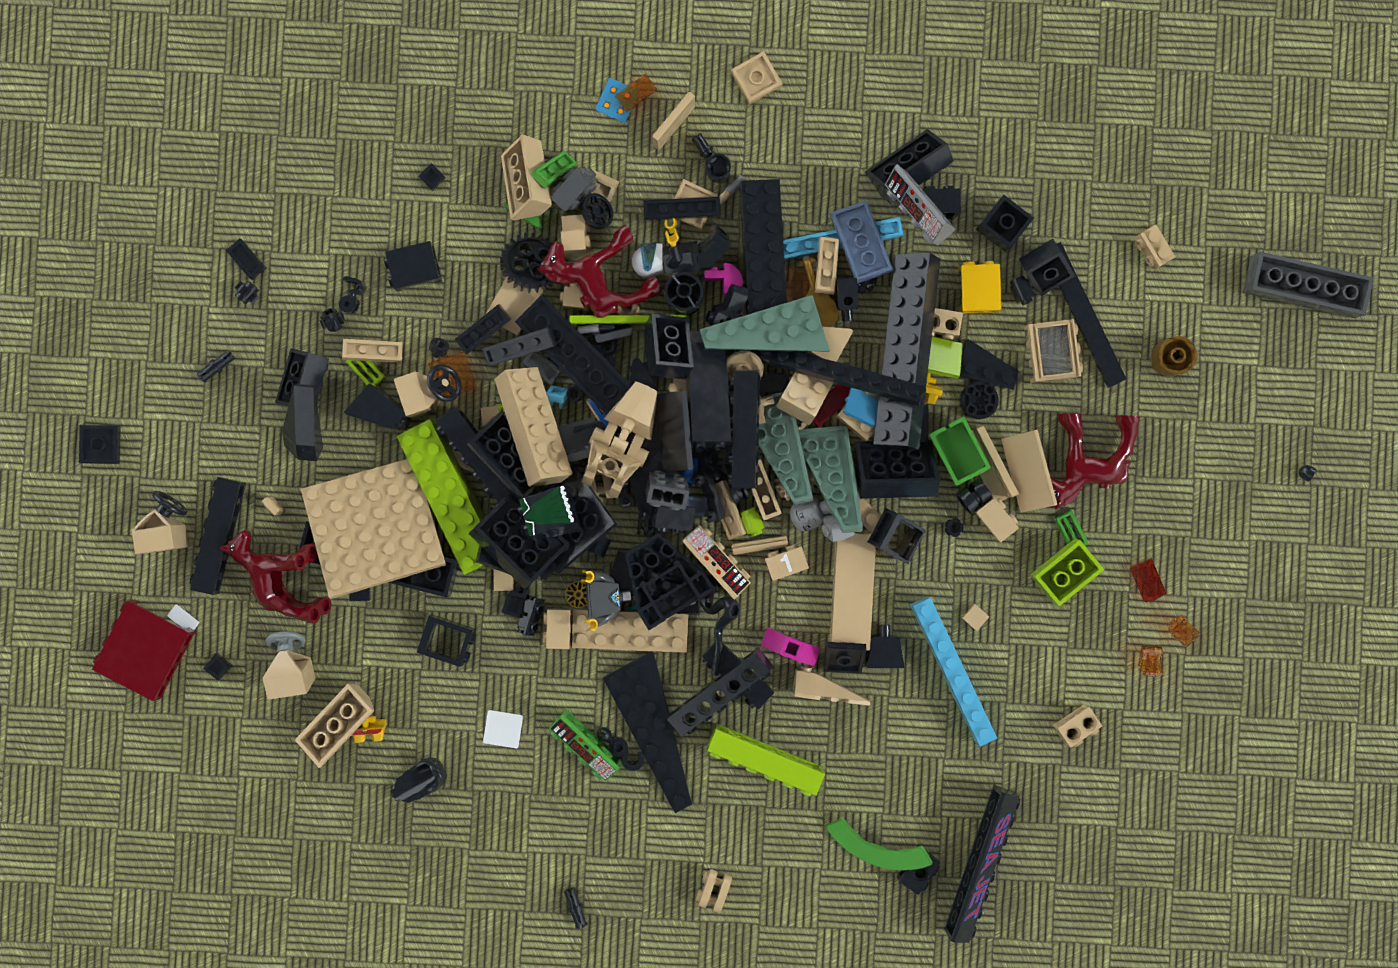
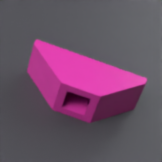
M768 627L761 646L773 652L815 666L821 650L820 647Z

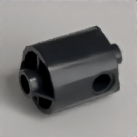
M679 272L673 275L665 286V300L668 308L677 315L690 316L696 313L703 303V286L701 281L695 275L688 272Z

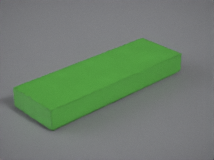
M563 151L535 169L531 176L540 185L547 188L566 175L572 168L575 169L578 164Z

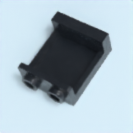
M431 241L385 252L386 258H384L386 269L390 270L391 275L388 277L389 284L397 292L402 291L403 288L432 281L434 283L442 282L434 244Z

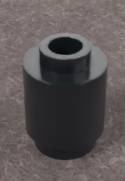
M1020 276L1010 281V289L1017 304L1021 303L1024 306L1033 301L1032 298L1035 294L1028 279Z

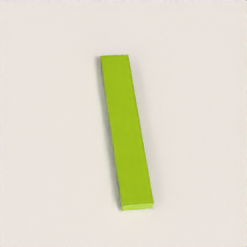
M595 315L570 316V323L646 324L650 315H607L604 318H598ZM670 315V316L686 317V315Z

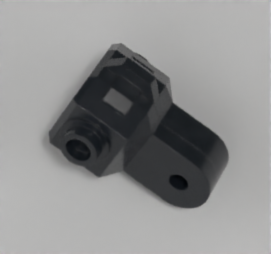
M731 284L723 303L714 305L712 311H708L706 322L713 326L742 317V310L748 298V289Z

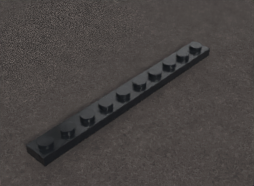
M742 350L756 354L762 363L918 407L926 392V386L799 351Z

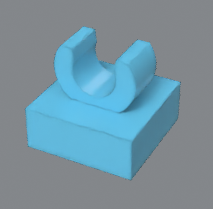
M550 386L546 394L551 407L555 402L559 403V409L563 408L568 398V388Z

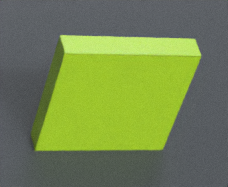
M932 337L928 373L958 379L961 369L962 343Z

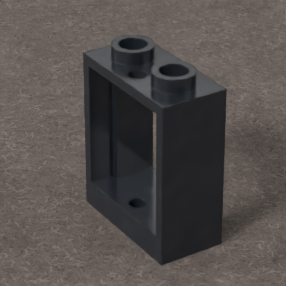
M885 508L867 542L890 556L909 564L926 530L900 514ZM899 523H902L908 529L897 550L894 552L887 548V545Z
M433 614L429 615L416 653L461 667L469 661L471 652L468 651L470 645L475 643L477 634L474 633L476 629ZM437 624L467 633L458 659L429 650Z

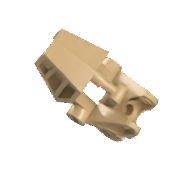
M635 382L604 417L605 420L609 421L605 431L597 427L595 428L589 441L591 447L587 470L582 480L583 484L591 486L597 472H600L604 476L615 479L608 495L617 499L624 483L639 466L643 467L649 451L641 448V445L645 438L652 439L657 403L656 390ZM620 426L622 431L619 437L615 436L613 439L617 427ZM633 432L636 435L625 455L624 453L629 443L626 439L629 433Z

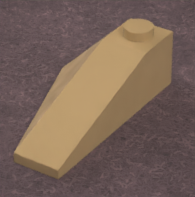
M800 666V669L795 668L792 687L795 697L820 700L821 696H823L824 699L832 702L843 699L845 703L870 706V701L867 698L812 671V668Z

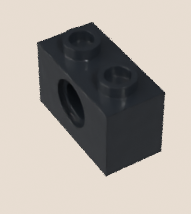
M929 852L927 854L933 862L930 866L924 867L922 874H915L916 869L900 870L896 876L901 884L917 895L921 891H925L929 884L928 880L940 868L939 860Z

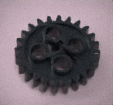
M524 233V238L517 235V241L511 238L510 245L505 244V250L501 251V256L503 257H500V263H502L500 270L504 271L503 277H508L507 283L514 282L513 288H516L518 285L521 286V292L527 288L528 293L532 289H535L536 293H538L540 287L546 291V284L552 287L553 281L547 278L544 273H541V276L533 274L534 272H539L537 269L541 266V262L544 261L539 257L547 256L553 244H548L549 238L542 240V234L535 238L534 233H532L531 237ZM521 250H528L529 253H522ZM516 266H521V267H523L524 269H522V270H517V269H515V267H516Z

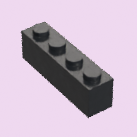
M715 641L702 654L704 658L702 662L710 669L714 659ZM724 643L718 677L741 660ZM746 669L748 674H755L751 669ZM761 678L755 682L756 685L750 691L744 690L740 693L746 697L744 701L751 708L756 707L758 710L774 694V690ZM731 680L734 685H740L737 680Z

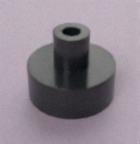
M433 338L430 342L429 350L432 352L433 357L439 358V356L447 354L450 346L444 339Z

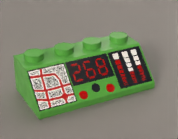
M568 709L549 727L551 730L550 734L556 740L561 739L565 743L564 747L570 753L574 752L579 756L578 760L584 766L588 765L593 769L592 773L599 780H608L620 769L621 759L613 756L609 748L599 741Z

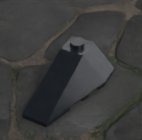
M294 384L282 429L284 446L298 460L318 461L323 449L315 385Z

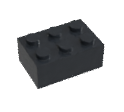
M651 313L644 326L649 376L687 379L694 368L688 318Z

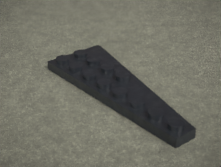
M650 651L604 676L603 680L674 813H677L692 805L673 726L667 720L670 714L655 654L653 651Z

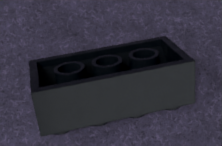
M927 129L869 168L865 173L881 197L892 204L898 200L893 201L887 194L889 189L885 186V183L897 164L908 172L914 181L920 185L942 169H945L954 160L948 144Z

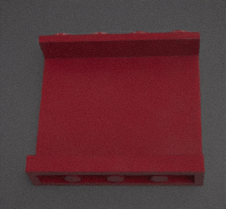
M128 600L122 605L119 618L113 622L110 635L104 639L102 643L103 648L94 658V666L91 670L151 701H156L163 696L196 630L190 627L183 629L137 605L138 600Z

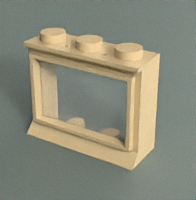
M1074 319L1024 326V331L1028 330L1029 335L1026 346L1031 351L1029 367H1033L1034 378L1030 379V383L1071 379L1081 376L1083 365L1079 361L1080 344L1076 339L1078 326L1074 323Z

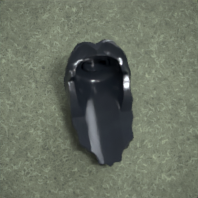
M434 757L421 759L419 763L398 777L394 784V789L391 790L395 801L401 800L410 803L437 791L447 779V773L441 761Z

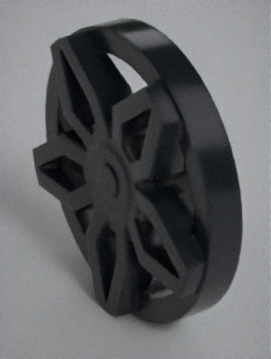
M593 193L583 199L580 208L588 226L595 229H604L612 223L613 209L610 202L604 196ZM606 214H609L608 221L605 217Z

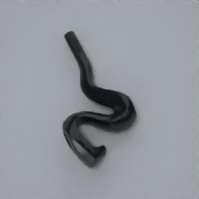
M709 577L715 590L699 599L702 609L707 614L714 615L725 608L724 614L719 618L714 627L715 652L711 675L718 676L723 649L722 633L724 628L738 617L740 605L736 599L729 596L722 597L713 604L716 588L722 585L714 577Z

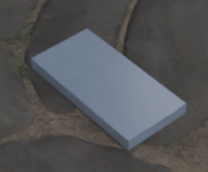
M867 201L830 213L854 278H857V284L893 272V267Z

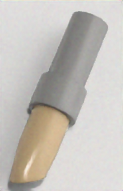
M741 175L729 184L719 196L720 204H723L732 196L739 187L740 182L745 180Z

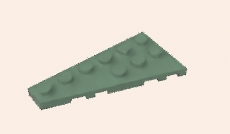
M813 295L700 329L705 349L830 352Z
M781 392L761 397L763 399L773 396L775 404L764 406L766 422L759 424V447L793 504L796 505L813 501L796 418L776 407L783 394Z
M847 426L798 430L805 464L842 533L862 532L863 525Z

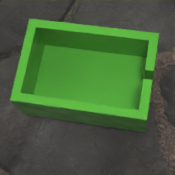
M964 416L947 424L949 426L947 429L943 426L929 433L956 486L991 469Z

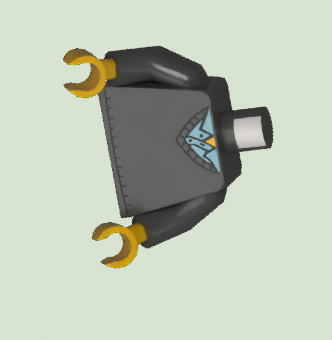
M582 570V573H586V578L584 580L581 579V581L586 582L588 617L590 618L584 620V623H590V628L586 629V631H594L597 627L612 620L617 615V612L620 611V602H630L631 594L630 590L619 591V584L615 583L612 577L603 572Z

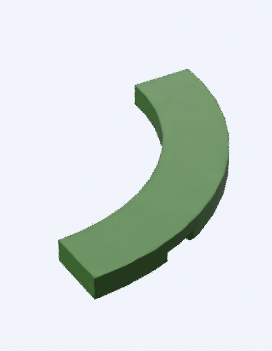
M844 818L838 819L826 826L832 837L843 848L857 858L872 865L892 870H914L930 866L933 862L922 845L895 851L888 850L886 847L872 842L870 844L860 838V835L849 826Z

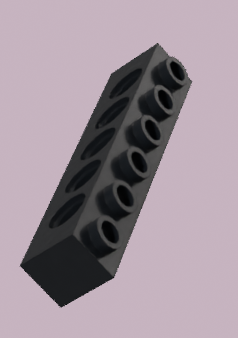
M757 647L673 710L667 720L681 737L686 733L690 735L698 728V724L708 722L712 718L711 715L713 713L723 711L729 701L735 702L741 697L740 693L744 690L750 691L756 685L755 682L760 678L761 680L766 679L771 674L770 671L773 664ZM746 669L754 670L755 674H748ZM731 680H737L740 685H734ZM717 691L724 692L725 696H719ZM702 702H708L710 707H705ZM688 713H693L696 718H691Z

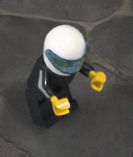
M673 218L674 224L669 227L668 220L666 219L664 225L669 229L670 233L666 231L665 236L669 246L662 247L661 243L656 242L640 244V248L634 252L632 257L633 269L639 276L651 278L652 276L663 274V268H665L666 274L701 270V267L709 268L731 246L729 235L716 223H713L709 228L711 234L705 241L697 243V241L680 243L675 229L677 220Z

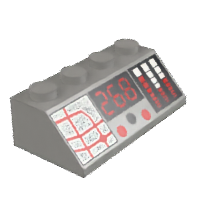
M897 164L885 183V186L889 189L887 194L893 201L897 199L901 204L898 206L905 215L909 213L913 218L911 223L917 229L921 228L925 232L922 236L929 244L933 242L938 246L956 229L909 173Z

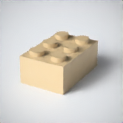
M794 372L776 407L810 425L833 382Z

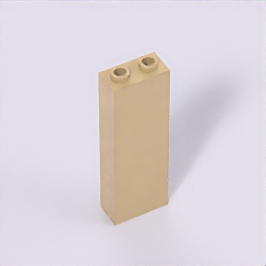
M862 530L860 533H854L853 537L835 542L830 642L866 644V650H870L876 547L867 542L871 533L868 530Z

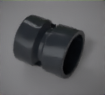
M720 153L709 157L706 163L708 178L717 184L728 180L731 174V163L728 157Z
M979 478L971 482L968 489L963 488L956 493L957 499L970 514L979 508L980 503L985 504L993 498L987 486Z

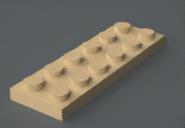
M573 609L572 648L687 653L688 613H676L648 631L638 611H619L608 623L597 627L594 631H586V629L590 628V623H584V620L590 619L588 617V609Z

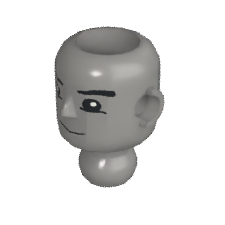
M813 497V501L793 504L790 508V517L794 526L799 531L804 532L821 527L824 524L823 517L826 514H832L825 499L821 501L818 497Z

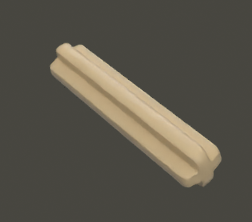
M784 535L734 543L731 545L732 553L737 555L787 547L788 540L787 536Z

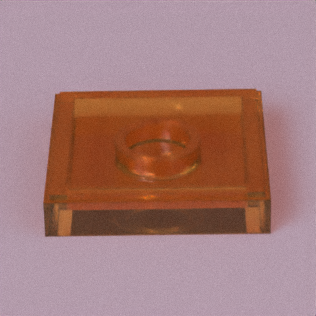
M464 351L428 363L430 369L439 364L448 365L453 368L461 380L460 393L477 388L468 357ZM443 370L437 371L433 379L441 377ZM449 373L450 385L455 389V380ZM448 391L443 392V395L450 396V393Z

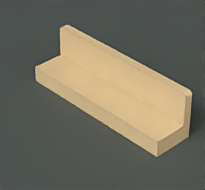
M984 425L972 430L991 466V469L979 474V476L991 492L993 498L996 500L999 498L1003 501L1018 495L1019 493Z

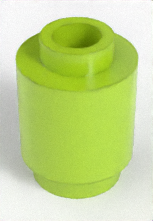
M755 507L741 512V520L747 535L751 534L754 537L763 533L762 529L765 527Z

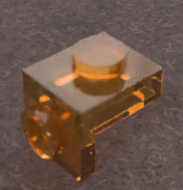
M1181 615L1179 618L1177 616L1174 617L1168 624L1170 626L1169 633L1186 648L1200 635V632L1185 620L1184 615Z
M1141 646L1138 666L1144 676L1154 677L1163 675V670L1160 667L1163 653L1161 646Z

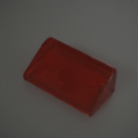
M1152 558L1130 567L1144 602L1155 601L1166 594Z

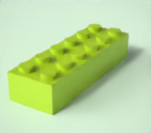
M717 723L707 743V751L710 752L709 755L717 759L723 757L728 759V763L737 767L739 764L743 765L747 771L754 774L760 772L764 774V778L770 781H775V779L782 781L783 786L793 789V786L799 788L800 792L807 796H811V794L817 796L825 776V772L820 765Z

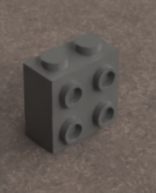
M589 167L572 168L565 175L566 180L562 184L559 183L552 190L554 194L551 196V199L564 212L570 209H577L583 201L582 198L587 194L590 195L597 186L595 184L598 181L595 177L596 173Z
M649 471L645 488L646 502L655 507L663 505L668 506L672 510H685L689 495L687 478L679 474L671 476L666 475L662 471Z

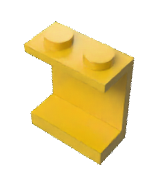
M985 261L980 265H975V262H964L958 268V272H961L962 304L959 306V312L970 314L998 313L1001 311L1000 264H994V261Z

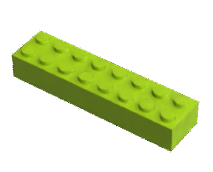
M428 419L399 434L397 438L464 575L485 566L475 562L479 544L468 534L485 516L446 436H443L437 429V419Z

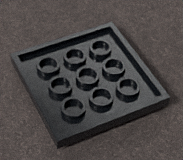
M573 464L570 466L573 473L571 476L560 483L549 484L541 491L544 492L565 485L572 495L582 531L561 535L569 545L551 563L556 573H561L618 525L591 486L582 483L583 475Z

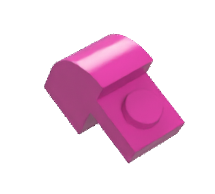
M724 263V270H720L718 267H710L708 270H705L704 281H723L724 297L731 284L743 287L742 275L732 264Z

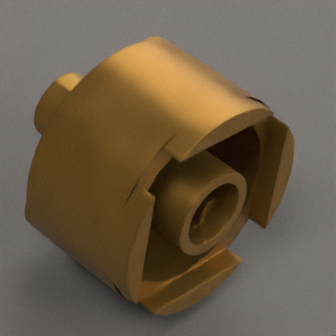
M1174 336L1158 342L1151 355L1153 369L1167 377L1178 376L1188 372L1195 366L1198 358V352L1194 348L1192 341L1183 336Z

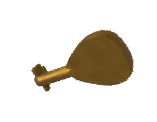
M808 255L803 257V261H800L799 266L804 265L810 287L806 297L813 295L822 327H829L837 321L838 310L828 294L815 292L816 279L811 263L816 262V259Z

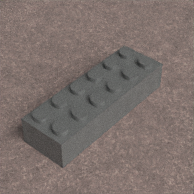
M1259 252L1251 256L1243 293L1350 318H1358L1366 315L1374 278Z

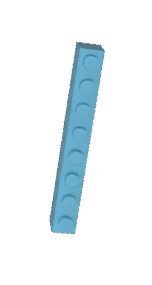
M926 596L910 604L975 743L981 747L997 739L931 598Z

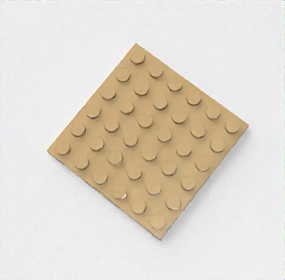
M408 459L301 489L330 599L446 565L428 500Z

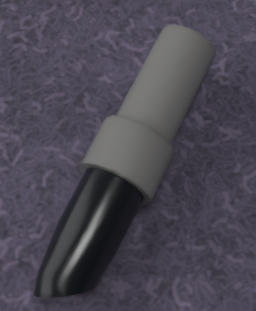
M611 323L578 326V331L581 334L599 333L615 329Z

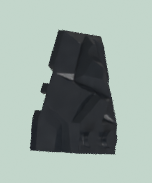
M659 533L625 553L638 614L648 631L715 590L705 572L696 567L687 557L683 556Z

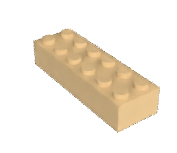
M538 367L503 371L494 380L528 486L533 487L562 482L573 473Z

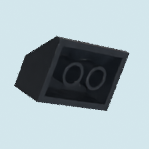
M291 348L275 403L288 407L294 384L315 385L316 399H318L319 392L323 387L324 375L328 370L329 358Z

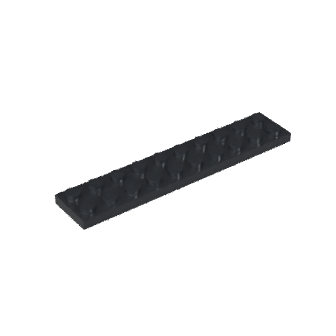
M542 294L515 321L526 334L551 327L557 345L543 351L606 415L631 388L632 385ZM655 410L652 439L645 438L641 445V448L649 451L647 456L649 459L661 449L657 410ZM631 432L628 438L633 441L636 434Z

